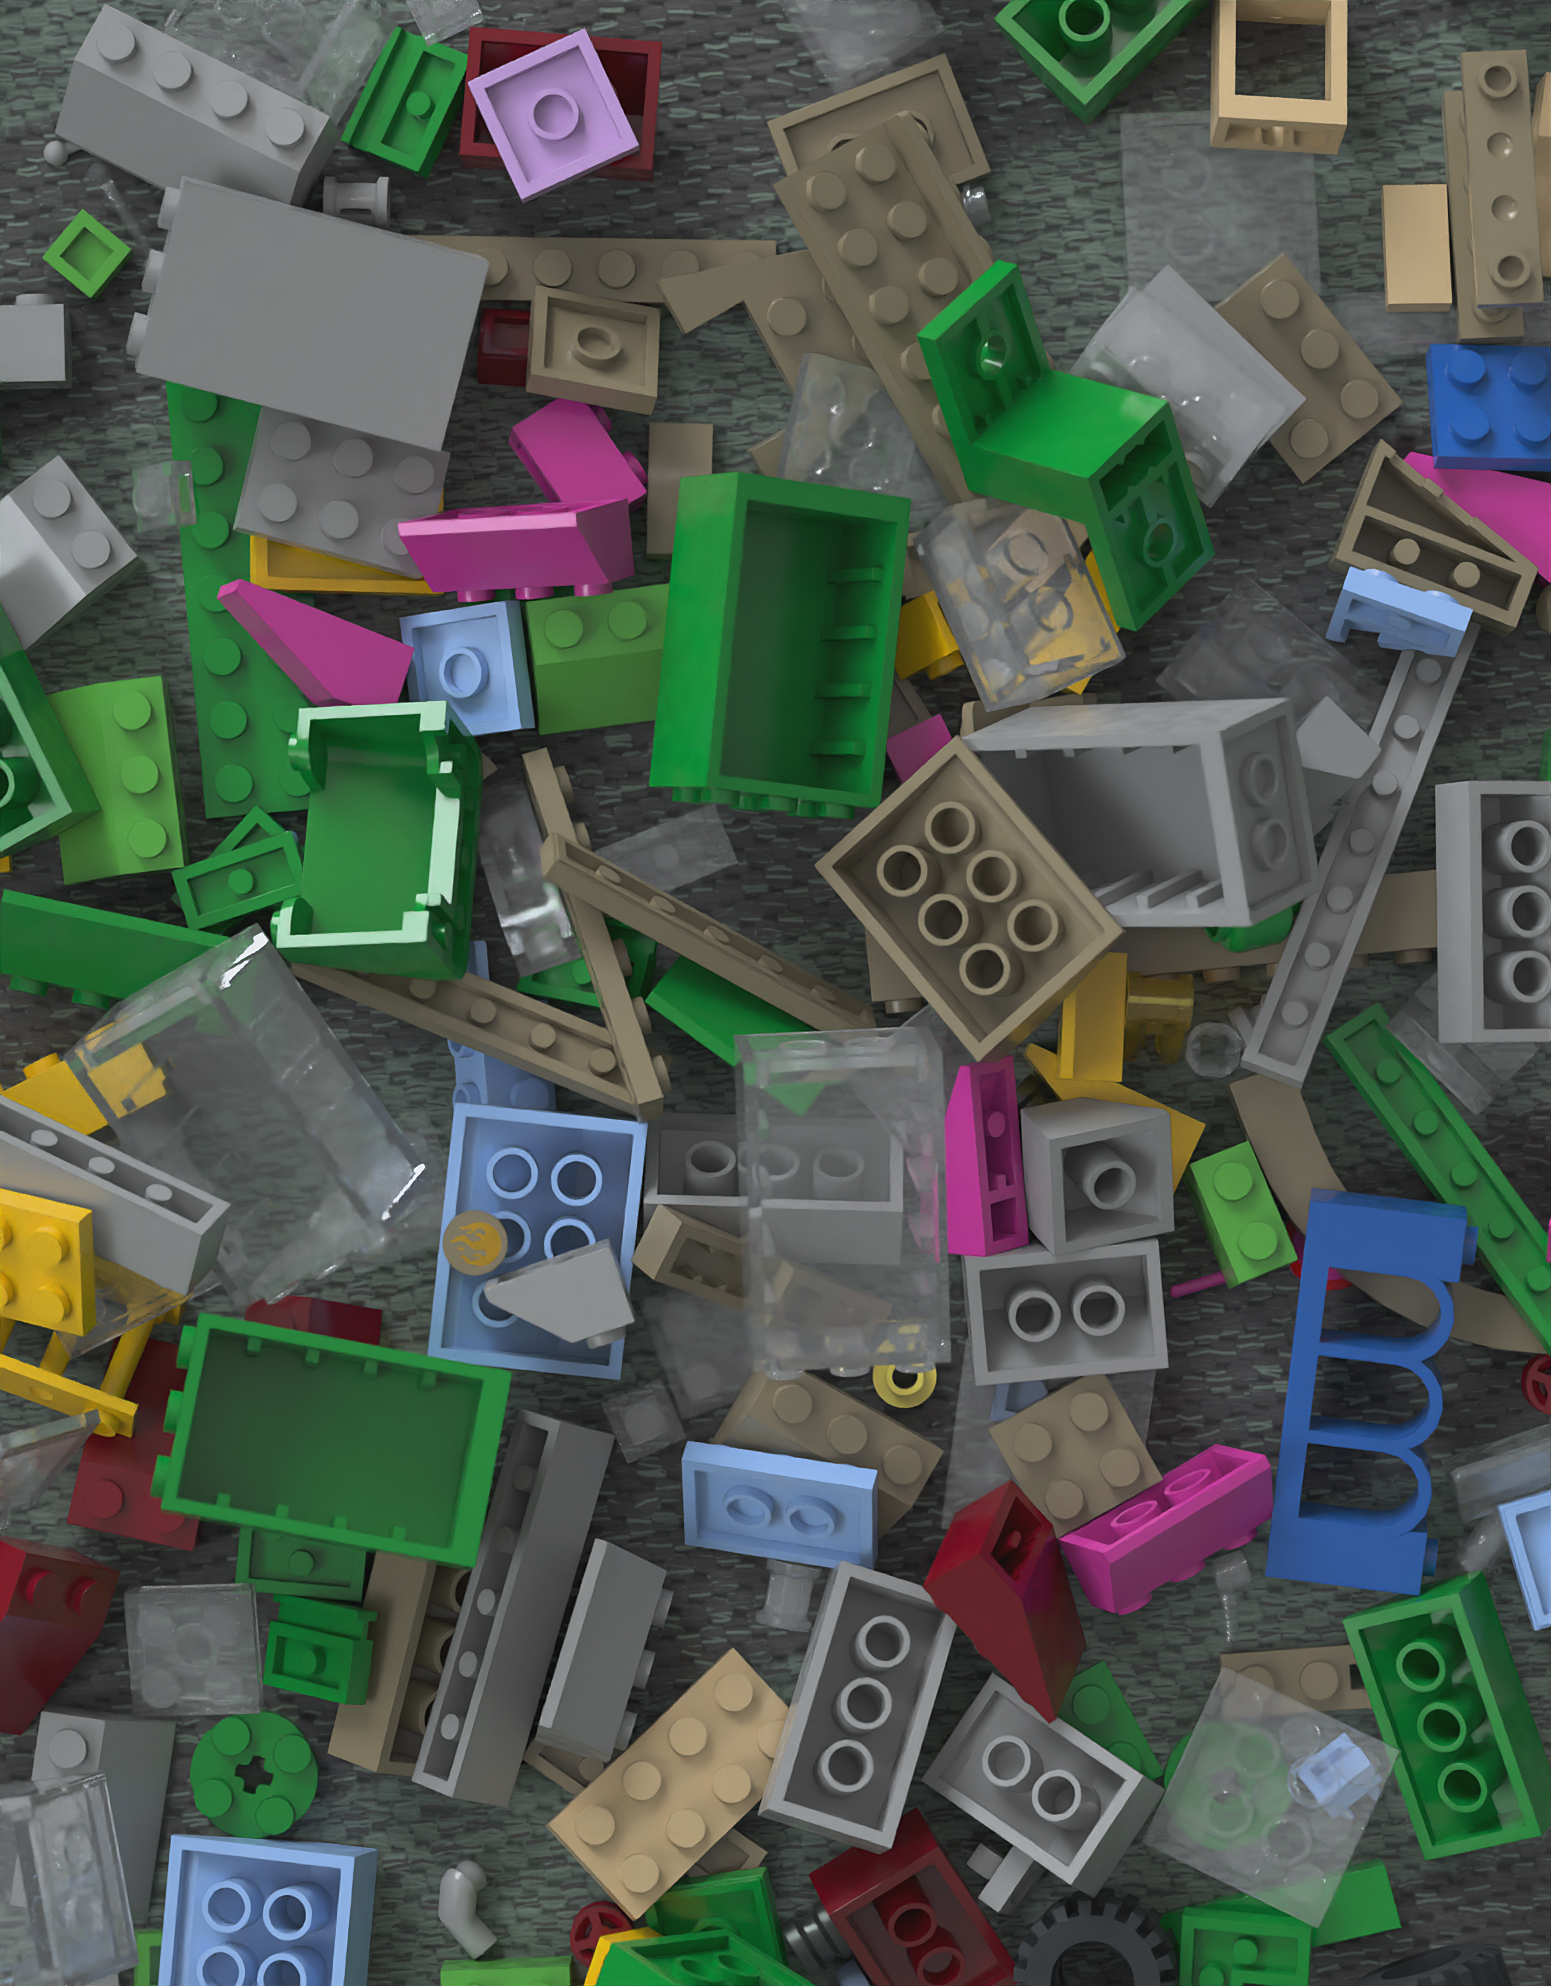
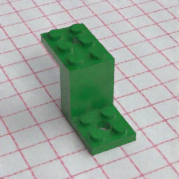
M997 260L916 335L968 490L1084 524L1117 626L1137 632L1215 555L1169 401L1052 370L1017 264Z

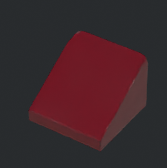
M482 309L477 357L478 384L526 387L530 311Z

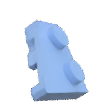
M1350 566L1325 638L1345 643L1350 629L1380 633L1377 642L1381 648L1396 650L1413 649L1426 654L1455 657L1473 609L1460 605L1455 598L1439 591L1422 592L1399 584L1392 575L1376 569L1362 571Z

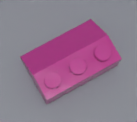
M628 498L451 508L398 523L399 537L433 592L457 591L458 602L495 599V589L515 588L516 599L543 598L554 595V586L574 585L575 596L602 595L613 592L612 582L635 575Z
M1214 1444L1163 1475L1162 1481L1057 1539L1091 1606L1114 1614L1117 1612L1120 1615L1136 1611L1151 1601L1153 1597L1151 1594L1152 1590L1169 1580L1171 1582H1179L1194 1576L1205 1567L1203 1559L1221 1548L1224 1550L1235 1549L1254 1539L1258 1534L1256 1527L1271 1519L1273 1514L1271 1466L1266 1456Z

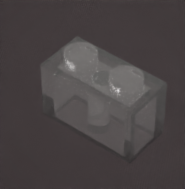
M710 804L595 851V854L667 894L674 893L739 866L715 804Z

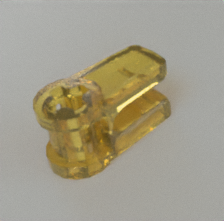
M1127 971L1123 1062L1136 1061L1140 1049L1146 1045V1036L1155 1034V1050L1158 1053L1159 1061L1163 1064H1177L1185 1034L1189 1032L1192 1022L1194 1000L1192 974H1178L1177 980L1142 978L1140 971Z

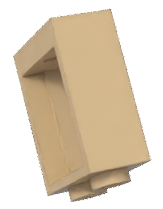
M1214 0L1211 10L1210 147L1337 155L1347 127V0ZM1236 21L1325 25V100L1235 95Z

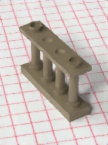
M1525 49L1461 52L1462 91H1444L1441 97L1457 344L1521 343L1524 338L1522 307L1542 306L1544 303L1527 51Z

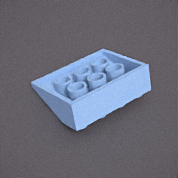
M455 1102L427 1356L474 1365L620 1380L625 1337L589 1349L586 1339L571 1343L489 1303L484 1287L487 1279L610 1238L627 1290L630 1293L633 1266L631 1259L634 1255L648 1121L638 1124L637 1118ZM473 1209L484 1210L495 1215L503 1223L508 1235V1248L501 1264L493 1271L479 1276L466 1275L457 1271L450 1265L443 1251V1236L450 1221L458 1214Z
M184 1834L171 1835L158 1986H367L378 1849L312 1841Z

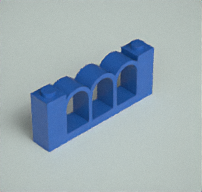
M1311 1188L1265 1576L1420 1596L1422 1576L1434 1577L1438 1539L1427 1537V1517L1424 1516L1427 1513L1432 1498L1430 1460L1422 1443L1437 1428L1443 1411L1441 1373L1432 1356L1448 1340L1454 1323L1453 1292L1450 1282L1459 1283L1461 1264L1474 1265L1478 1227L1467 1225L1466 1206ZM1329 1267L1405 1276L1422 1281L1434 1292L1440 1303L1437 1317L1425 1331L1411 1337H1390L1322 1328ZM1318 1355L1393 1364L1410 1369L1423 1380L1429 1392L1426 1404L1414 1418L1398 1424H1381L1311 1415ZM1307 1443L1384 1452L1400 1457L1412 1468L1418 1479L1415 1491L1404 1504L1391 1510L1375 1511L1300 1501Z

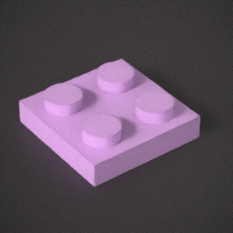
M585 28L467 82L522 203L528 202L640 150L636 137Z

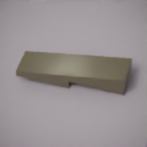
M658 1204L631 1259L636 1266L655 1281L748 1313L758 1318L768 1327L864 1361L893 1305L884 1297L662 1204Z

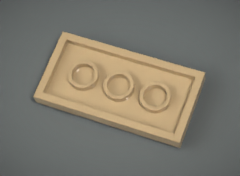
M731 1648L545 1827L632 1921L637 1920L762 1799L789 1708L734 1648Z

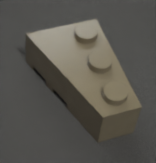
M1381 439L1371 451L1327 569L1347 576L1350 566L1362 571L1376 569L1392 575L1399 584L1422 592L1439 591L1455 598L1460 605L1473 609L1469 621L1480 624L1482 629L1506 637L1518 624L1539 568L1480 519L1469 515L1446 496L1441 487L1430 478H1424L1396 455V450Z

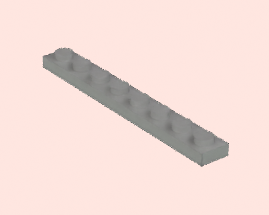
M1472 621L1468 622L1455 657L1426 654L1413 649L1402 650L1369 734V737L1382 749L1381 753L1367 769L1374 777V780L1351 804L1347 806L1342 802L1318 863L1321 890L1305 898L1241 1059L1240 1067L1300 1090L1302 1089L1481 627L1480 624Z

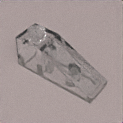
M519 775L482 788L477 849L502 930L521 978L580 958L582 954L560 888L543 879L539 849L543 845L544 840L523 779Z

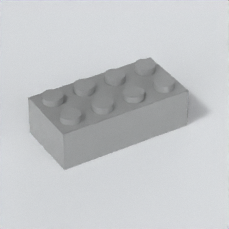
M843 1560L835 1568L831 1569L759 1807L758 1816L877 1854L892 1848L957 1626L947 1614L941 1612L935 1606L930 1595L922 1588L923 1586Z

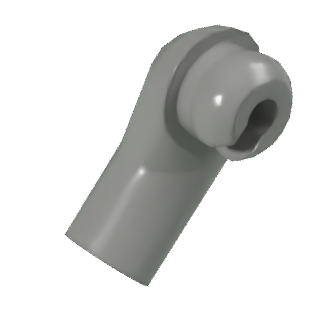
M465 1860L461 1861L456 1869H448L441 1879L438 1915L444 1926L470 1957L475 1960L490 1948L498 1938L475 1912L477 1892L486 1886V1874L477 1863Z

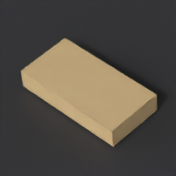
M1447 184L1383 185L1381 191L1386 312L1450 311L1452 290Z

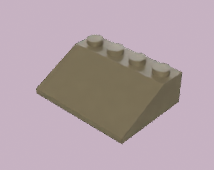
M958 735L948 742L814 865L978 1062H1000L1056 1010L1126 933L1117 920Z

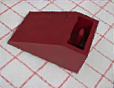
M1009 1480L955 1513L922 1588L930 1595L935 1606L941 1612L947 1614L972 1640L980 1655L990 1660L1009 1680L1020 1698L1027 1704L1032 1705L1046 1722L1050 1724L1057 1719L1087 1643L1053 1524L1012 1480Z

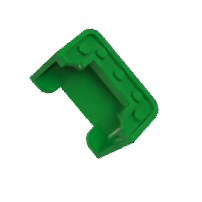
M447 700L300 708L297 732L292 733L289 738L288 755L292 769L300 771L303 780L310 787L300 897H288L285 899L281 910L275 911L272 916L271 937L274 947L291 963L429 981L461 980L467 971L483 788V763L476 739Z

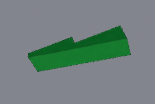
M1380 1858L1257 1891L1253 1888L1185 1906L1314 1919L1312 1948L1402 1928L1386 1867ZM1185 1907L1159 1913L1162 1916L1159 1924L1164 1931L1171 1928L1177 1940L1173 1947L1175 1955L1180 1954L1182 1914Z

